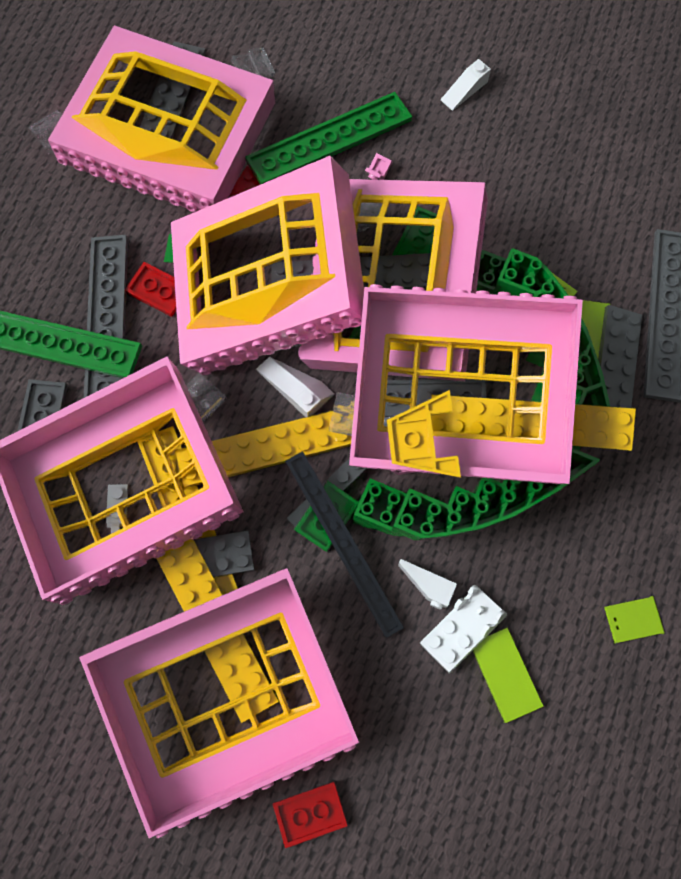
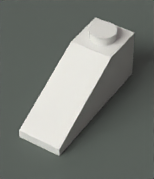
M478 59L462 73L441 98V101L453 111L488 82L491 69Z
M401 559L398 566L422 595L431 602L430 605L440 610L442 607L447 608L457 584Z

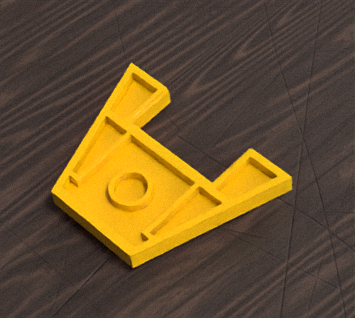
M450 390L387 420L392 464L461 478L458 456L436 458L431 415L452 413Z

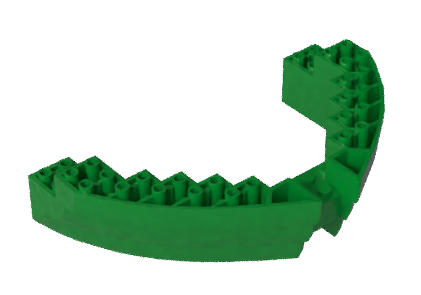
M511 248L507 259L485 250L481 251L477 291H488L492 295H498L499 292H509L511 296L529 293L533 297H541L548 294L561 299L564 296H569L551 271L537 257ZM581 318L575 404L610 407L603 372L588 329ZM529 352L526 361L543 367L540 374L542 376L544 374L545 352ZM543 383L536 384L530 401L542 402ZM572 445L569 484L600 461L596 457L579 451L581 446ZM370 478L354 513L353 524L377 529L394 536H405L412 540L445 538L478 531L511 519L556 494L568 484L504 479L496 481L491 478H481L473 492L455 486L446 504L409 488L406 494Z

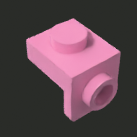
M376 153L370 167L366 168L365 171L372 180H384L393 162Z

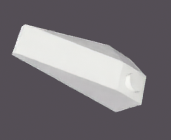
M271 357L256 368L305 417L312 416L335 395L322 381Z

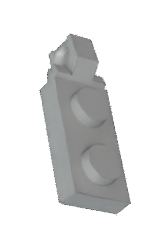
M128 484L108 485L107 509L128 499ZM126 507V508H124V512H125V515H126V517H127V507ZM117 512L106 517L107 528H111V534L123 528Z

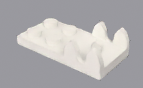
M473 585L469 589L468 595L464 599H458L454 609L420 644L450 674L507 616V613L481 591L477 585Z

